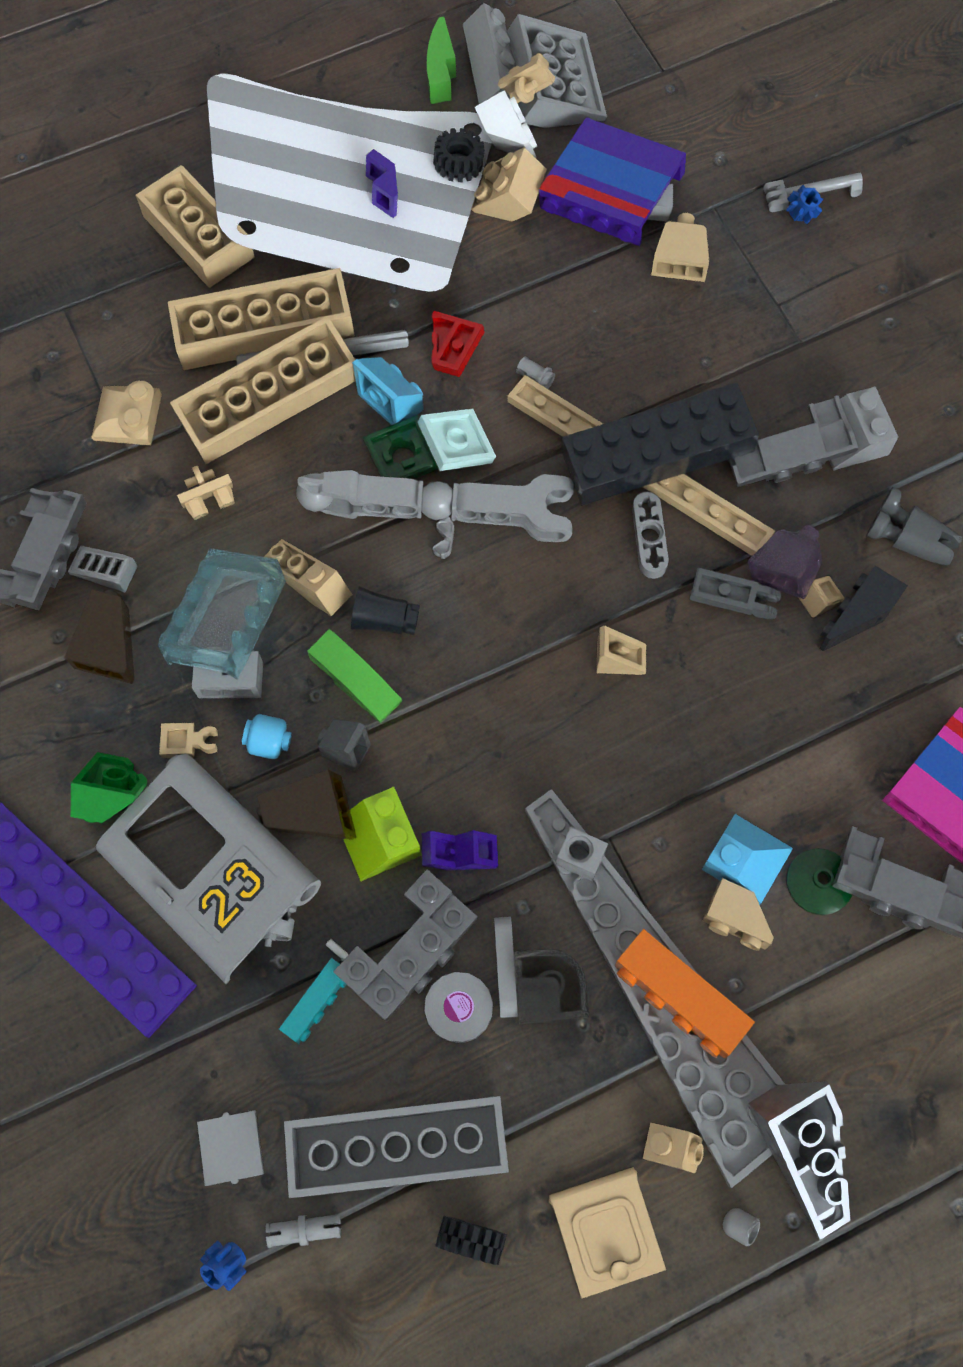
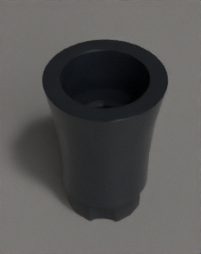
M359 586L353 607L351 630H376L402 634L403 632L414 635L420 605L408 603V600L375 593Z

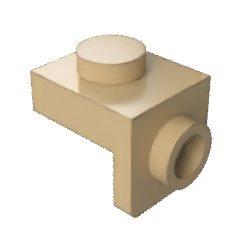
M650 1123L643 1159L696 1173L697 1166L703 1159V1139L689 1131Z

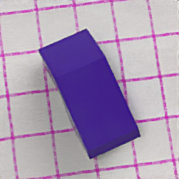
M373 149L366 154V177L373 181L372 204L394 218L397 216L398 201L395 164Z
M474 830L458 835L435 831L421 833L422 866L442 870L498 868L497 835Z

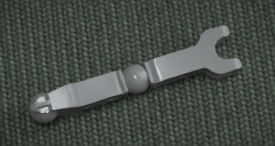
M353 470L331 471L321 474L312 473L298 477L297 499L306 510L313 512L322 511L325 514L349 519L357 518V516L410 519L415 517L421 518L423 513L430 519L441 520L446 519L452 514V521L458 520L465 523L522 527L531 537L541 542H564L572 536L573 528L571 521L567 517L552 514L547 509V506L551 503L566 502L573 495L574 483L566 476L542 474L526 486L454 483L453 489L447 483L440 481L430 482L423 487L422 480L361 475Z

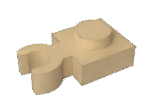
M194 723L161 724L159 754L161 758H172L175 755L186 753L194 758L195 749H201L208 754L216 753V744H206L205 740L209 736H218V731L215 727L208 726L196 732Z

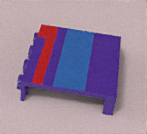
M586 117L539 188L540 208L548 213L567 218L574 223L583 224L598 232L606 233L624 242L640 246L644 223L671 180L680 181L685 174L686 153Z

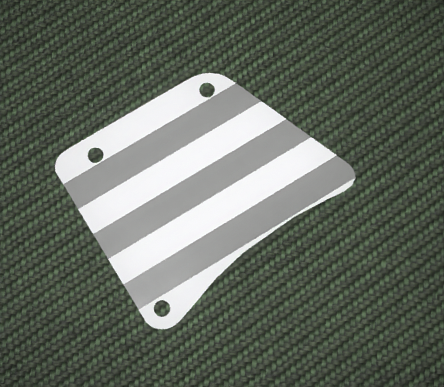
M219 74L209 79L207 83L216 212L221 230L231 240L247 248L331 269L340 268L343 272L416 290L437 291L448 284L475 199L474 193L479 186L492 145V141L486 133L477 113L397 111L365 108L294 94L236 75ZM469 123L478 124L482 129L478 136L481 138L480 142L483 141L485 149L482 171L479 172V176L476 178L472 176V180L468 182L466 178H463V182H458V178H454L452 182L448 180V175L445 178L440 176V172L435 170V165L433 164L434 147L437 137L439 135L442 136L444 131L450 134V129L455 128L456 132H460V128L464 129V126ZM373 149L395 164L398 201L397 216L394 218L372 204L373 181L366 177V154ZM460 153L451 154L456 157H466V155ZM249 220L254 222L257 228L253 234L243 235L237 230V225L241 221ZM396 258H403L409 262L410 267L404 273H397L391 269L390 263Z

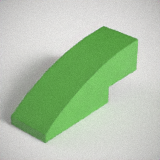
M444 16L438 18L427 50V80L431 104L452 100L451 79L456 78V57Z
M330 629L307 651L310 660L331 677L337 687L379 723H382L402 702L401 697L386 681Z

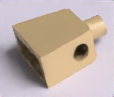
M682 213L678 216L677 222L669 221L665 223L654 255L651 276L705 282L709 266L707 230L704 225L694 224L695 218L692 214Z

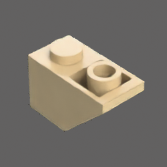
M722 878L716 887L703 922L708 923V928L717 934L728 936V933L740 938V943L756 951H759L760 948L767 949L772 944L774 937L755 893Z

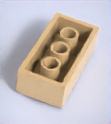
M182 165L136 194L143 217L209 288L255 258L253 249L235 243L221 230L218 224L216 200ZM237 225V230L241 234L248 235L239 225Z

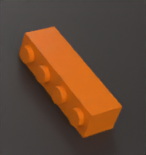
M645 929L639 933L614 965L619 969L617 975L631 987L635 984L646 992L644 998L658 1010L664 1007L674 1016L672 1022L686 1034L692 1031L702 1040L700 1046L715 1058L718 1055L723 1058L729 1056L755 1023L753 1019Z

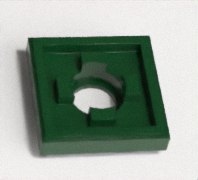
M418 415L363 436V442L380 477L416 479L439 469L417 423L419 420ZM406 448L413 453L414 458L411 457L408 460L401 461V464L393 461L392 455L396 450Z

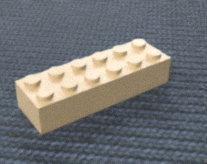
M340 268L168 301L176 352L183 370L233 361L240 354L264 351L326 316L330 318L342 339L355 336Z
M326 316L171 401L170 404L205 464H208L355 382L352 364L355 358L330 318Z

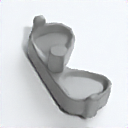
M449 516L436 523L437 531L445 539L434 545L432 551L441 559L448 557L452 550L454 524Z

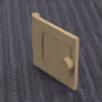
M634 1167L549 1195V1203L554 1208L581 1299L666 1270L639 1187L637 1171Z

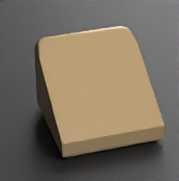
M830 576L810 580L797 593L798 598L811 617H817L837 607L845 599Z

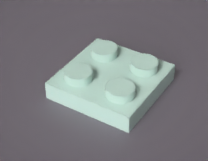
M474 409L420 416L417 423L440 471L492 464L496 458Z

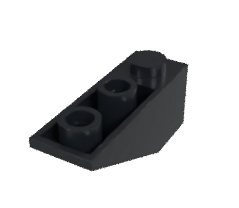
M874 566L869 575L862 573L853 586V589L857 591L854 597L851 599L846 596L836 611L841 614L837 622L830 620L820 636L825 638L819 649L825 651L884 622L908 585L877 566Z

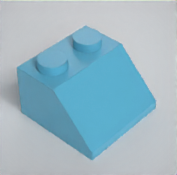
M382 357L361 358L352 362L358 395L389 424H396L416 416L424 410L422 390L416 383H409L396 365H389Z

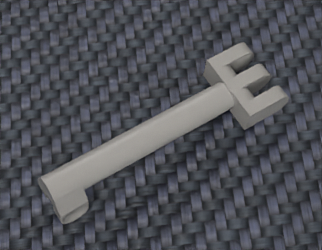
M860 172L804 184L805 188H816L818 193L849 187L851 197H857L862 193L863 179ZM783 179L766 183L763 188L766 200L769 203V211L786 210L789 206L787 198L793 191H798L802 185L785 188Z

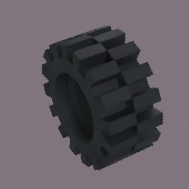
M452 128L450 129V134L447 131L442 132V136L439 135L437 141H435L433 159L435 170L440 172V176L443 178L448 175V180L452 182L454 178H458V182H463V178H466L468 182L472 180V176L475 178L479 176V172L482 171L485 151L483 141L480 142L481 138L478 135L473 137L474 132L470 130L466 134L463 128H460V132H456V129ZM460 153L466 155V157H456L451 154Z
M443 1216L435 1246L474 1260L499 1265L507 1234L463 1220Z

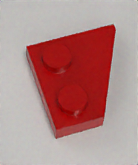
M433 311L434 370L460 377L485 333L484 327L479 323Z

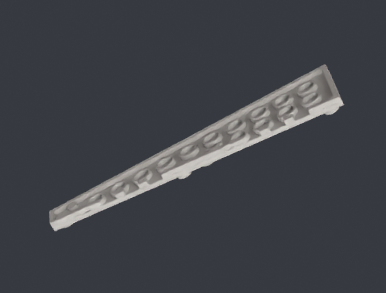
M551 789L526 807L525 812L728 1187L733 1188L772 1155L748 1103L777 1085L786 1084L747 1035L743 1037L729 1056L723 1058L718 1055L715 1058L700 1046L702 1040L692 1031L686 1034L672 1022L674 1016L664 1007L661 1010L653 1007L644 998L645 991L636 984L633 987L629 986L617 975L619 969L614 966L615 963L643 929L694 971L695 969L605 856L593 881L556 865L558 855L553 853L560 834L567 836L570 827L584 833L586 832ZM574 846L569 850L570 855L577 860L585 859L588 856L587 851L581 846Z

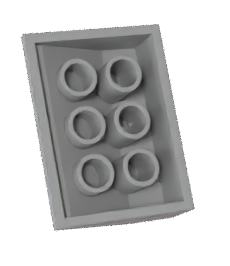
M517 14L507 30L512 56L515 61L514 66H523L531 61V57L540 53L549 62L548 69L555 76L554 83L535 93L534 99L526 104L521 101L518 103L526 120L525 122L529 125L551 128L582 124L586 117L595 121H605L607 114L586 33Z

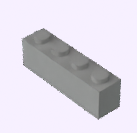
M485 3L463 23L479 104L504 91L498 86L499 79L508 75L510 69L515 67V61L510 48V38L505 25V17L499 9H493Z

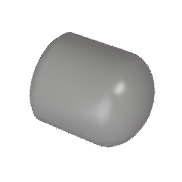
M740 1208L729 1210L723 1219L725 1234L745 1246H750L754 1242L760 1229V1220Z

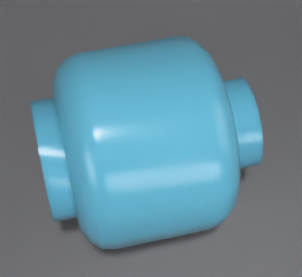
M257 714L253 720H247L242 745H246L247 752L251 755L277 759L282 750L288 751L292 732L286 731L287 724L285 720Z

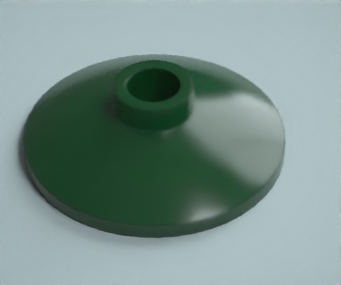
M810 849L799 854L790 864L786 877L787 888L794 902L805 911L816 915L832 914L841 910L851 899L852 894L832 887L841 862L838 854L827 849ZM818 874H825L828 877V884H821L817 878Z

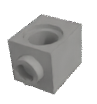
M570 827L567 836L560 834L554 847L553 853L558 855L556 865L593 881L608 843ZM574 846H581L587 851L588 856L585 859L577 860L570 855L569 850Z

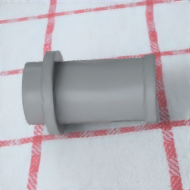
M526 356L520 360L517 366V374L526 375L547 389L555 379L552 368H544Z

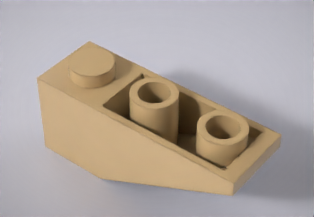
M283 539L274 545L261 559L266 567L307 601L330 616L353 595L335 569Z

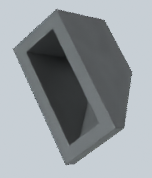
M333 719L329 728H323L317 741L322 757L355 773L371 746L364 724Z

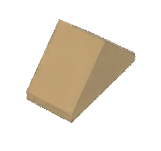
M607 626L600 627L597 641V673L646 674V644Z

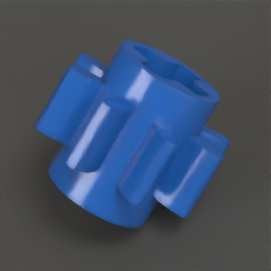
M802 185L798 191H793L787 198L791 204L787 207L786 211L790 213L794 221H804L805 224H808L812 218H817L822 212V209L818 206L823 201V198L820 197L816 188H805Z
M217 1240L205 1251V1255L200 1258V1261L204 1264L200 1268L201 1277L210 1288L215 1290L224 1285L230 1291L246 1273V1270L242 1267L246 1263L245 1254L233 1242H228L222 1246Z

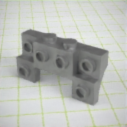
M839 395L834 396L830 400L808 405L812 424L757 440L754 452L729 459L728 462H730L736 486L741 487L764 479L766 481L774 479L775 483L792 478L793 473L804 471V474L813 473L822 469V465L828 460L857 452L858 444L843 410Z
M34 488L30 489V500L25 510H21L19 514L22 519L31 521L12 562L11 566L15 571L0 569V603L12 607L18 604L40 610L49 587L55 588L59 579L63 578L70 553L77 548L79 534L75 529L87 504L82 494L67 490L48 492Z
M852 826L840 856L841 862L832 887L862 898L861 902L869 905V909L874 913L883 916H890L892 914L902 918V922L911 928L923 929V927L928 928L931 926L963 939V872L954 869V866L949 864L945 868L942 880L938 881L883 858L879 860L885 838H875L858 831L857 827Z
M426 870L404 894V897L423 914L384 958L377 964L356 946L334 971L385 1022L389 1020L414 990L419 994L432 980L429 973L437 964L441 968L446 965L455 954V951L452 950L453 946L476 922L478 917L452 894V891L429 870Z

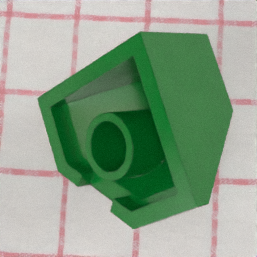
M97 752L71 782V817L83 819L90 823L105 822L138 798L147 786V778L142 773L137 774L133 770L134 764L129 758Z

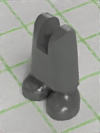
M892 487L876 513V517L871 523L866 536L871 539L887 538L894 541L893 548L933 563L950 565L954 557V552L951 549L959 547L962 537L915 505L910 512L904 510L900 505L901 491ZM892 522L901 525V528L893 525Z

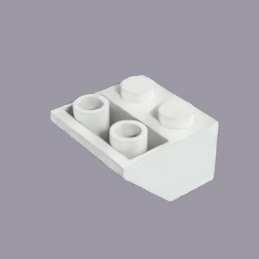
M504 90L475 107L486 133L496 149L514 153L525 147L535 158L537 157L533 148L537 147V143L525 122L526 120L515 97L509 99Z

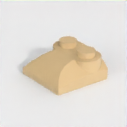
M135 381L128 386H103L92 433L93 441L151 446L162 395L160 389L153 388L146 381Z

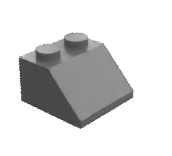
M876 386L849 393L842 397L840 401L847 420L853 429L858 450L855 453L829 460L833 471L888 456L898 439V435Z

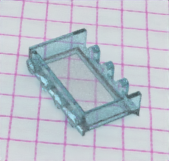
M210 548L205 559L200 562L198 572L192 583L187 586L185 596L179 607L174 610L172 620L166 631L160 636L158 647L167 664L176 663L224 672L238 680L286 583L278 559Z

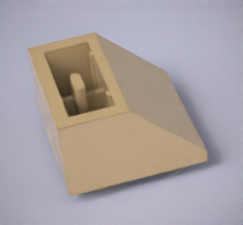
M525 147L514 153L510 152L495 162H489L483 169V177L474 193L475 199L471 210L475 213L507 221H515L531 214L547 169Z

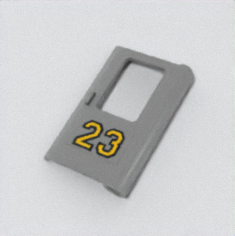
M186 753L175 755L169 759L165 769L112 824L96 844V850L225 984L230 981V975L284 914L293 905L302 906L310 901L321 886V881ZM168 787H173L225 839V845L184 889H179L127 835L128 829Z

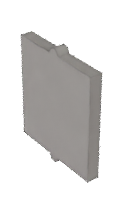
M255 1110L234 1115L226 1112L222 1117L197 1122L205 1186L230 1181L232 1184H237L239 1179L264 1175Z

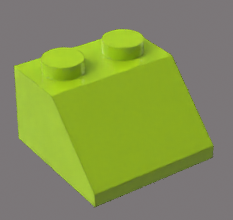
M395 787L363 799L350 809L357 838L343 840L360 881L422 856L419 843Z

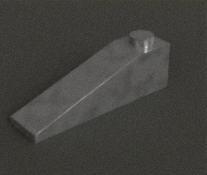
M823 1081L777 1085L749 1102L748 1105L763 1138L817 1237L821 1240L849 1222L848 1182L843 1176L842 1158H846L845 1146L841 1144L840 1136L843 1116L830 1084Z

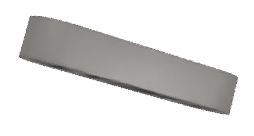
M642 492L635 497L632 508L639 568L644 576L654 579L661 577L666 572L669 562L661 501L654 493ZM643 503H648V506L651 508L650 519L645 520L646 514L645 509L642 507ZM646 529H653L658 533L659 538L655 541H647L642 537L641 533ZM652 550H655V560L659 563L657 568H653L652 564L649 563Z
M511 916L494 917L500 1018L518 1017Z

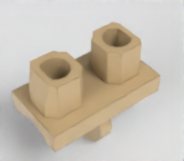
M538 53L531 57L529 63L510 69L508 75L499 79L498 86L500 89L505 90L510 98L515 97L517 103L522 101L527 104L534 99L535 93L553 84L555 76L548 69L549 62L542 54Z
M198 466L192 467L195 476L184 481L187 488L198 484L199 486L177 495L182 507L187 508V511L194 520L209 514L203 500L211 496H215L220 509L235 503L231 489L233 484L229 474L205 483V481L216 476L212 469L201 473Z

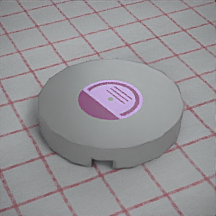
M454 972L442 976L431 986L425 998L424 1011L429 1026L437 1036L449 1042L465 1043L476 1039L487 1029L492 1018L493 1001L489 989L479 978L469 973Z

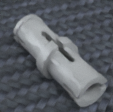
M335 1213V1215L307 1218V1215L298 1216V1220L266 1223V1233H281V1235L266 1237L267 1247L272 1248L273 1246L300 1243L301 1246L309 1245V1241L341 1238V1228H326L327 1226L341 1224L340 1215Z

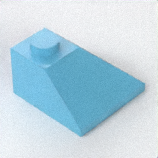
M734 814L702 870L719 881L723 878L754 892L760 905L793 848Z

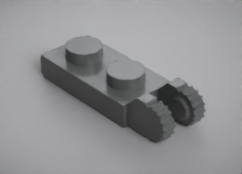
M697 568L689 600L748 615L752 613L755 617L772 620L777 616L776 608L754 602L755 597L763 601L779 602L781 592L774 588L759 585V582Z

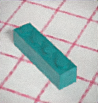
M333 958L329 960L279 1028L280 1031L298 1044L301 1041H306L311 1034L309 1029L314 1023L318 1024L323 1018V1010L327 1005L331 1006L338 996L336 993L340 987L344 988L346 986L334 973L340 963Z

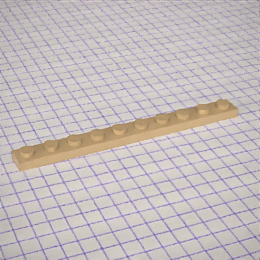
M526 375L508 395V403L562 437L603 424ZM685 474L643 486V488L654 493L662 500L756 559L775 534V530Z

